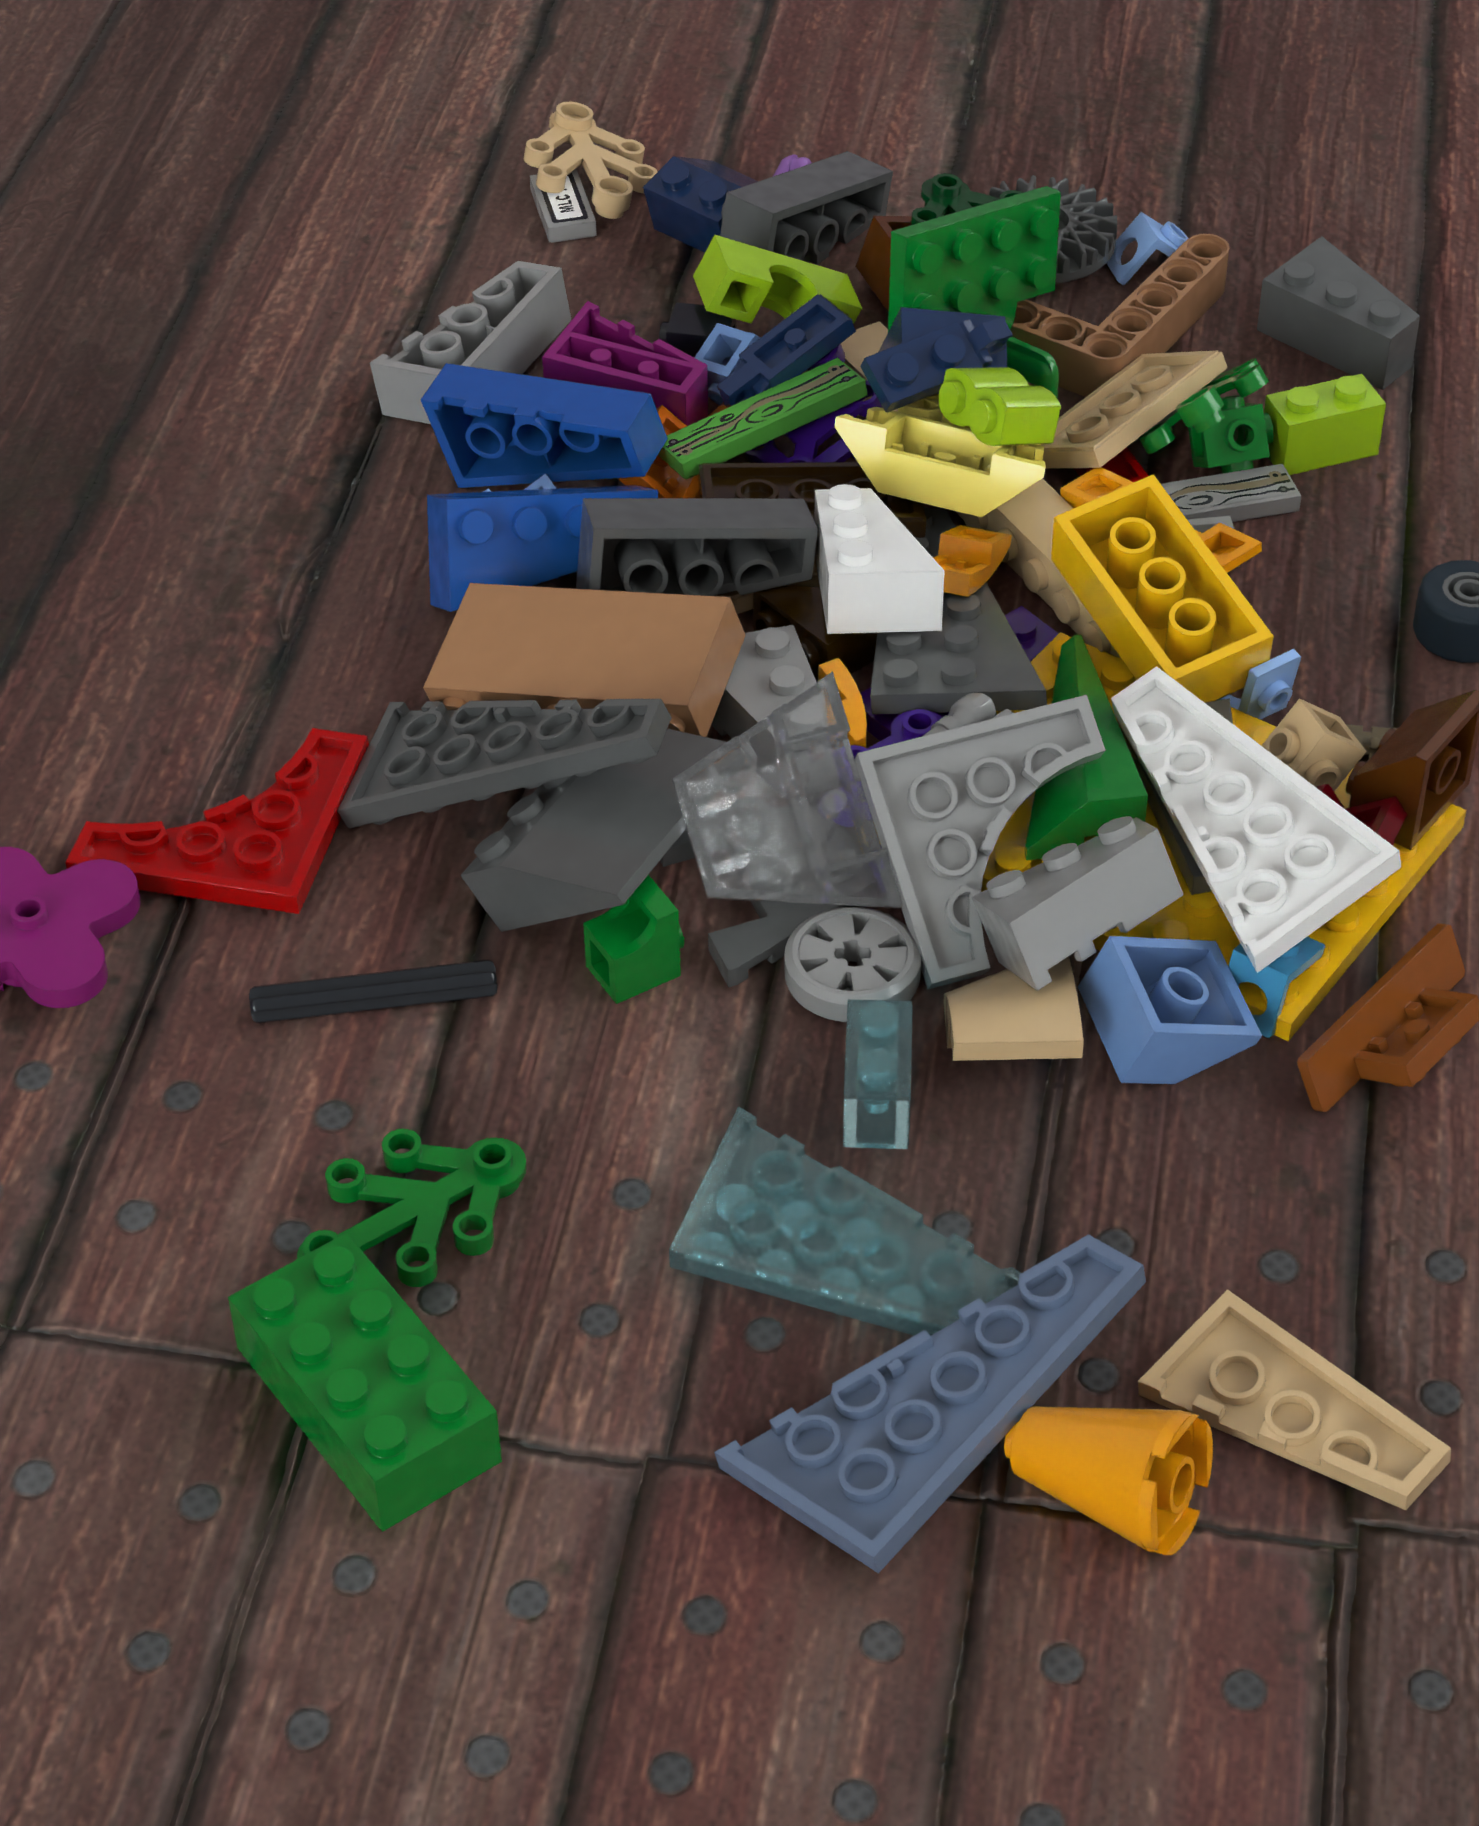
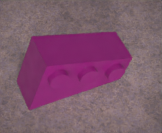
M590 301L584 304L542 356L543 378L650 393L656 409L663 405L686 426L708 417L707 364L660 339L654 341L653 344L635 335V326L631 323L621 320L615 324L600 316L599 306Z

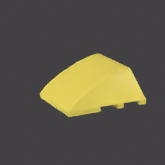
M934 394L898 408V411L887 413L880 407L867 409L865 420L854 418L848 414L836 416L835 429L879 493L982 518L1044 478L1046 468L1045 461H1042L1044 446H1041V444L986 445L976 438L969 426H957L945 418L939 408V394Z

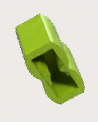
M1009 367L949 368L945 371L944 381L939 390V408L945 418L954 425L969 426L976 438L986 445L1051 444L1054 442L1061 409L1060 402L1045 387L1029 386L1026 379L1015 369Z

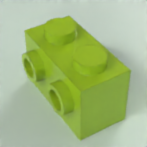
M1363 374L1343 376L1331 381L1304 387H1294L1290 390L1266 395L1264 412L1270 415L1274 429L1273 443L1268 444L1270 453L1268 458L1273 465L1283 464L1288 474L1293 475L1378 455L1386 403Z

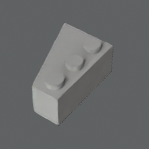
M794 625L766 628L760 631L745 633L746 636L714 716L712 726L721 736L728 734L737 744L743 747L747 753L744 760L781 799L838 789V734Z
M1125 816L1116 818L1099 827L1097 830L1098 836L1078 846L1075 843H1068L1051 849L1042 856L1043 863L1024 872L1020 870L1008 871L992 878L986 884L987 890L973 896L972 900L998 962L1038 991L1052 982L1048 969L1071 954H1074L1076 961H1084L1097 952L1093 944V940L1117 926L1120 932L1127 933L1184 895L1158 828L1137 817Z

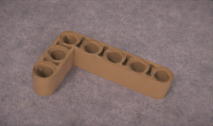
M1198 234L1190 237L1099 326L1029 300L1020 301L1017 303L1014 323L1010 329L1013 334L1012 337L1051 354L1059 369L1058 387L1087 397L1142 354L1166 353L1224 294L1230 250L1229 243L1220 236L1213 234Z

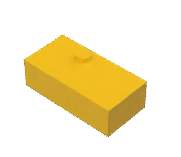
M1154 474L1054 517L1051 560L1136 680L1157 666L1205 703L1215 701L1244 688L1249 670L1270 660L1273 634Z

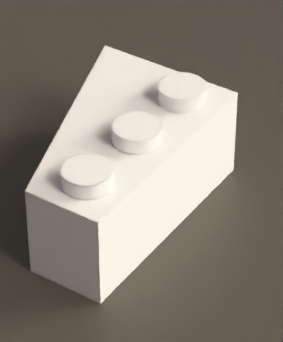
M847 484L837 485L831 489L815 490L814 521L818 528L815 560L827 634L942 631L945 571L871 488L860 489Z

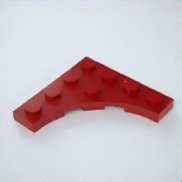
M312 728L294 756L275 773L276 782L251 800L243 794L224 804L203 811L204 820L167 829H165L162 821L133 824L86 821L65 862L66 868L68 869L90 860H113L126 865L133 871L139 890L299 914L341 820L337 810L369 746L368 736Z

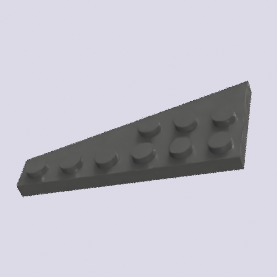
M923 506L926 516L925 538L916 539L932 557L938 556L940 534L954 528L955 525L946 509H930ZM985 583L969 597L944 592L942 631L877 633L870 693L872 714H902L915 709H924L935 713L949 712L957 700L969 693H983L992 699L996 711H1003L1005 709L1010 711L1028 710L1047 705L1046 689L988 584Z
M606 699L593 709H582L577 700H559L554 706L555 709H541L536 700L469 701L458 710H447L442 701H426L421 707L422 710H409L405 702H390L337 812L348 829L370 823L381 825L396 817L421 811L432 813L446 805L472 799L482 801L497 793L522 787L533 789L548 781L573 775L579 777L588 776L599 769L619 764H639L653 756H657L672 717L662 699Z

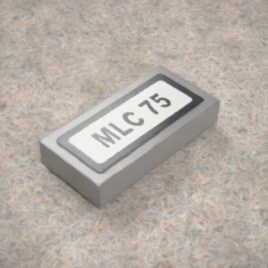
M577 169L567 175L565 188L560 193H548L540 190L536 186L537 175H530V190L549 243L597 236L596 220Z

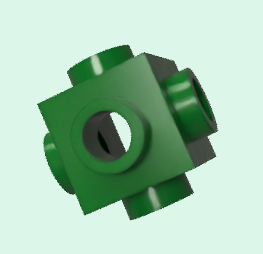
M1240 395L1222 397L1224 406L1221 410L1225 415L1223 420L1198 434L1193 426L1188 427L1193 467L1213 468L1221 466L1222 474L1253 469V460L1270 457L1268 444H1272L1274 440L1271 417L1267 412H1264L1263 404L1245 403L1244 397L1241 398Z

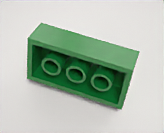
M348 1233L335 1238L228 1296L238 1350L382 1532L502 1462L496 1409Z

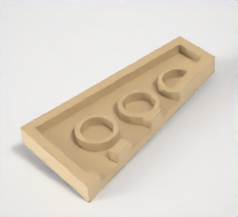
M1228 1289L1138 1380V1393L1146 1399L1172 1410H1187L1199 1415L1197 1418L1207 1420L1211 1427L1404 1510L1409 1508L1450 1463L1451 1447Z

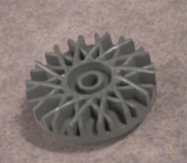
M1035 175L1031 176L1029 183L1022 178L1017 180L1016 191L1024 193L1036 189ZM1051 177L1048 187L1061 191L1055 284H1060L1089 276L1110 260L1116 247L1118 221L1117 215L1113 216V203H1108L1106 197L1096 202V189L1094 187L1085 189V185L1081 184L1077 192L1069 194L1068 178H1063L1056 183L1055 178ZM1002 181L1000 188H990L989 195L1000 198L1002 192L1010 189L1006 182Z

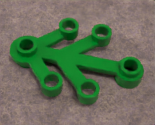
M1253 358L1240 366L1218 375L1201 390L1182 401L1174 411L1138 439L1147 454H1151L1175 439L1172 426L1181 419L1186 427L1193 426L1197 434L1201 433L1225 418L1221 410L1224 406V402L1220 397L1221 394L1236 389L1240 397L1243 398L1262 388L1269 380L1257 359Z
M393 1130L382 1141L384 1164L389 1170L395 1173H408L417 1168L450 1174L436 1182L365 1174L364 1166L359 1161L351 1158L334 1161L325 1172L327 1191L331 1199L339 1203H353L358 1200L393 1205L339 1234L331 1230H318L309 1234L297 1251V1259L345 1233H348L364 1252L415 1224L410 1242L402 1245L396 1253L397 1274L399 1280L407 1286H426L436 1278L438 1273L436 1252L449 1206L472 1193L469 1210L459 1214L453 1222L455 1246L458 1251L469 1256L481 1255L491 1249L494 1244L493 1219L498 1200L513 1194L518 1189L527 1170L525 1153L519 1145L504 1138H486L475 1142L468 1149L421 1144L420 1136L413 1130ZM399 1149L410 1150L406 1153H395ZM345 1178L355 1179L350 1183H339L340 1180ZM470 1230L482 1231V1233L474 1236L465 1234ZM414 1261L426 1262L419 1267L408 1266V1264Z

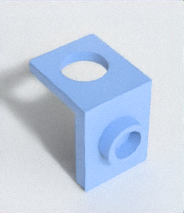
M1140 212L1116 240L1115 251L1107 265L1120 284L1125 285L1156 249L1170 257L1189 238L1172 222L1167 221L1164 225H1161L1143 212ZM1137 240L1138 247L1134 257L1128 263L1121 265V256L1128 244Z
M1292 649L1250 669L1241 699L1229 694L1217 700L1230 698L1231 707L1260 720L1286 708L1293 693L1292 687L1301 656L1295 649Z

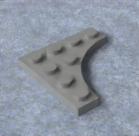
M1087 695L857 753L854 759L856 770L907 928L921 955V971L927 990L984 975L990 969L984 944L982 921L972 897L981 893L983 876L989 856L1004 826L1020 805L1036 790L1056 776L1078 765L1099 759L1106 751Z

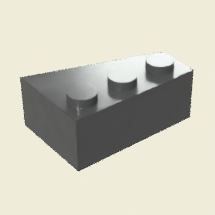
M1321 236L1263 279L1257 331L1352 376L1363 374L1371 385L1384 390L1412 367L1420 315Z

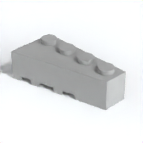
M517 261L473 291L474 301L472 303L457 307L451 306L438 315L440 325L424 336L423 333L415 331L401 341L403 350L390 359V356L382 354L371 361L370 366L382 415L431 424L420 399L446 363L523 374L571 321L562 268Z

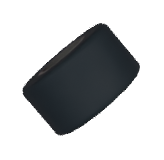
M1449 561L1435 566L1422 578L1418 590L1413 628L1417 640L1428 651L1443 659L1460 663H1479L1478 561Z

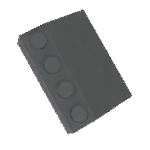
M667 729L657 756H653L647 761L639 764L624 763L599 769L588 776L579 777L573 775L548 781L539 786L531 795L519 800L507 812L509 821L502 829L491 834L478 844L474 850L477 857L460 876L501 932L624 905L747 756V753L739 744Z

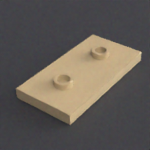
M1217 350L1142 354L1058 418L1054 442L1051 444H1041V446H1044L1042 461H1045V469L1102 467L1174 411L1182 401L1201 390L1227 369V364L1223 352H1218Z

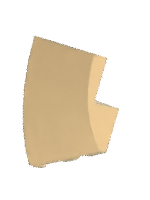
M1069 957L1048 969L1052 982L1038 991L1014 973L1005 969L944 993L947 1048H952L953 1061L1082 1058L1084 1045L1083 1030L1075 980Z

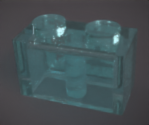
M848 999L843 1147L908 1149L911 1102L912 1001Z

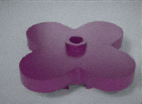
M0 847V990L4 991L5 984L22 987L33 1001L51 1008L74 1007L94 998L104 988L108 979L105 953L99 938L127 925L136 916L140 908V894L133 871L120 862L97 859L79 863L56 874H48L29 852L15 847Z

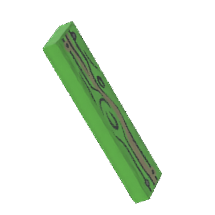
M839 358L833 359L667 435L668 439L658 455L680 476L687 480L699 474V464L726 462L867 396L866 381Z

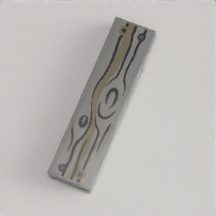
M1283 464L1161 484L1186 519L1230 516L1232 522L1300 511L1301 494Z

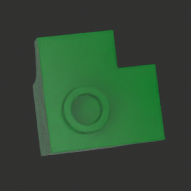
M649 875L624 905L611 907L604 914L583 923L586 967L616 1004L681 976L680 949L684 947L685 941L679 925V910Z

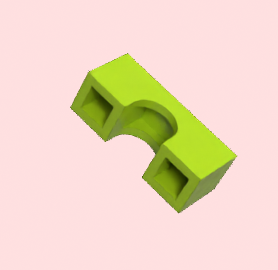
M714 235L693 275L706 311L752 324L761 306L775 311L786 319L817 294H821L850 317L853 324L862 310V306L847 274L718 235Z

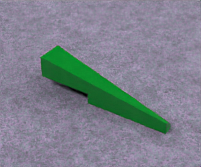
M1082 635L1072 636L1061 646L1051 704L1087 695L1106 751L1101 758L1078 765L1056 776L1035 791L1025 844L1026 861L1042 859L1045 853L1060 845L1075 843L1078 846L1084 843L1085 837L1098 836L1097 830L1099 827L1116 818L1130 816L1132 818L1137 817L1144 822L1146 820L1148 794Z

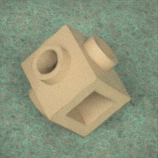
M1298 699L1262 744V747L1315 787L1329 784L1333 791L1337 789L1367 752L1341 717L1302 699Z

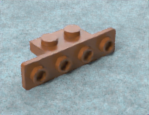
M1436 924L1298 1058L1297 1065L1314 1111L1327 1112L1360 1079L1390 1083L1394 1086L1413 1087L1479 1021L1478 996L1476 994L1450 991L1465 975L1464 964L1451 925Z

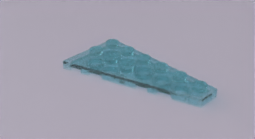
M739 1106L669 1249V1264L671 1268L911 1335H916L923 1330H926L930 1336L959 1320V1309L978 1298L986 1304L1017 1286L1019 1274H1021L1020 1271L1013 1267L999 1269L974 1254V1244L953 1233L947 1238L923 1224V1214L843 1167L828 1168L804 1154L805 1145L784 1134L779 1139L757 1126L756 1116Z

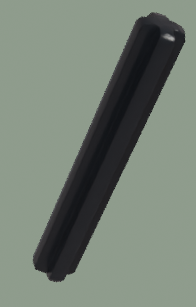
M480 960L260 985L250 989L249 1005L253 1021L256 1023H267L493 997L497 994V975L493 961Z

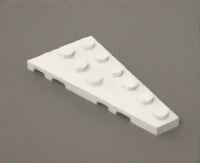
M1157 666L1111 698L1115 717L1257 973L1402 867L1400 851Z

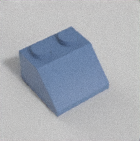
M1109 936L1078 985V989L1121 1083L1177 1084L1256 1045L1262 1037L1216 941Z

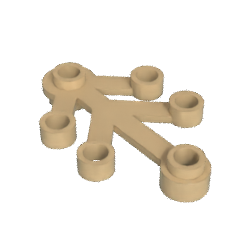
M562 102L558 104L556 112L550 115V130L539 138L528 140L525 146L524 161L528 165L538 168L536 186L544 192H562L565 188L567 175L582 164L594 187L592 203L595 206V211L600 216L609 219L622 217L624 212L630 208L632 192L644 193L643 186L658 172L654 167L642 164L645 151L642 143L622 138L596 127L593 111L588 106L577 102ZM565 142L572 144L570 149L552 161L555 148ZM593 142L596 143V144H599V145H601V146H604V147H606V148L612 149V150H614V151H616V152L613 153V152L608 151V150H606V149H604V148H601V147H599V146H597V145H594ZM607 168L628 176V181L617 176H610Z

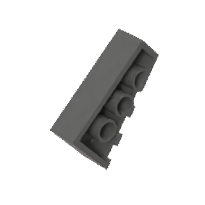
M846 151L726 193V199L722 206L721 215L723 219L720 236L805 262L810 261L818 265L829 257V252L836 242L849 243L870 227L873 216L886 215L893 171Z
M583 498L576 589L716 596L738 591L740 595L811 580L818 528L804 499Z

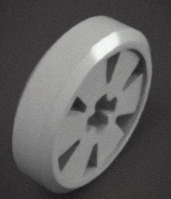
M864 907L834 908L811 916L792 932L785 946V981L788 990L796 1001L812 1013L840 1022H867L893 1014L912 999L920 983L921 955L907 926L897 918L887 913ZM848 962H857V966H848Z

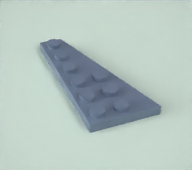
M1088 1234L1019 1274L1018 1285L985 1304L978 1298L959 1309V1320L930 1336L926 1330H923L832 1383L831 1394L808 1408L796 1413L791 1407L770 1419L769 1422L772 1429L748 1443L740 1446L734 1440L715 1451L714 1454L719 1469L879 1574L1013 1428L1024 1412L1036 1403L1146 1283L1144 1266Z

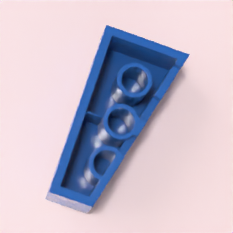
M446 363L420 399L458 488L531 484L544 474H547L552 482L643 477L647 474L668 439L650 393Z
M637 485L427 494L430 605L449 612L458 610L469 583L533 586L576 572L578 570L583 498H658V490Z

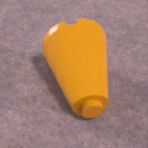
M1033 1406L1024 1412L1020 1420L1006 1434L1004 1453L1010 1459L1011 1469L1016 1476L1146 1551L1173 1555L1187 1541L1199 1517L1200 1510L1188 1506L1195 1485L1208 1488L1213 1460V1438L1211 1427L1207 1420L1197 1418L1199 1415L1187 1410Z

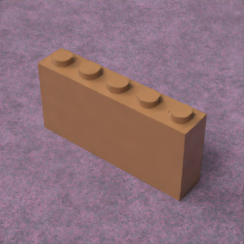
M469 583L423 688L430 701H442L447 710H458L469 701L536 700L541 709H555L554 706L559 700H577L582 709H593L606 699H662L672 717L667 729L707 737L746 635L730 597Z

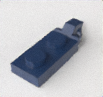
M821 294L814 296L739 354L741 362L733 370L734 373L717 385L724 405L731 407L802 374L856 332L852 319Z
M1003 316L981 323L976 328L970 319L961 323L957 321L865 357L860 367L883 409L888 413L938 393L943 384L946 369L986 368L990 366L991 362H993L990 355L1004 350L1006 342L1013 334Z

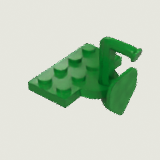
M1044 186L891 231L888 332L901 307L1005 316L1006 323L1011 329L1018 302L1055 291L1061 191ZM1010 337L1006 342L1007 367L1018 371L1027 382L1050 390L1058 399L1059 369L1052 355L1042 349Z

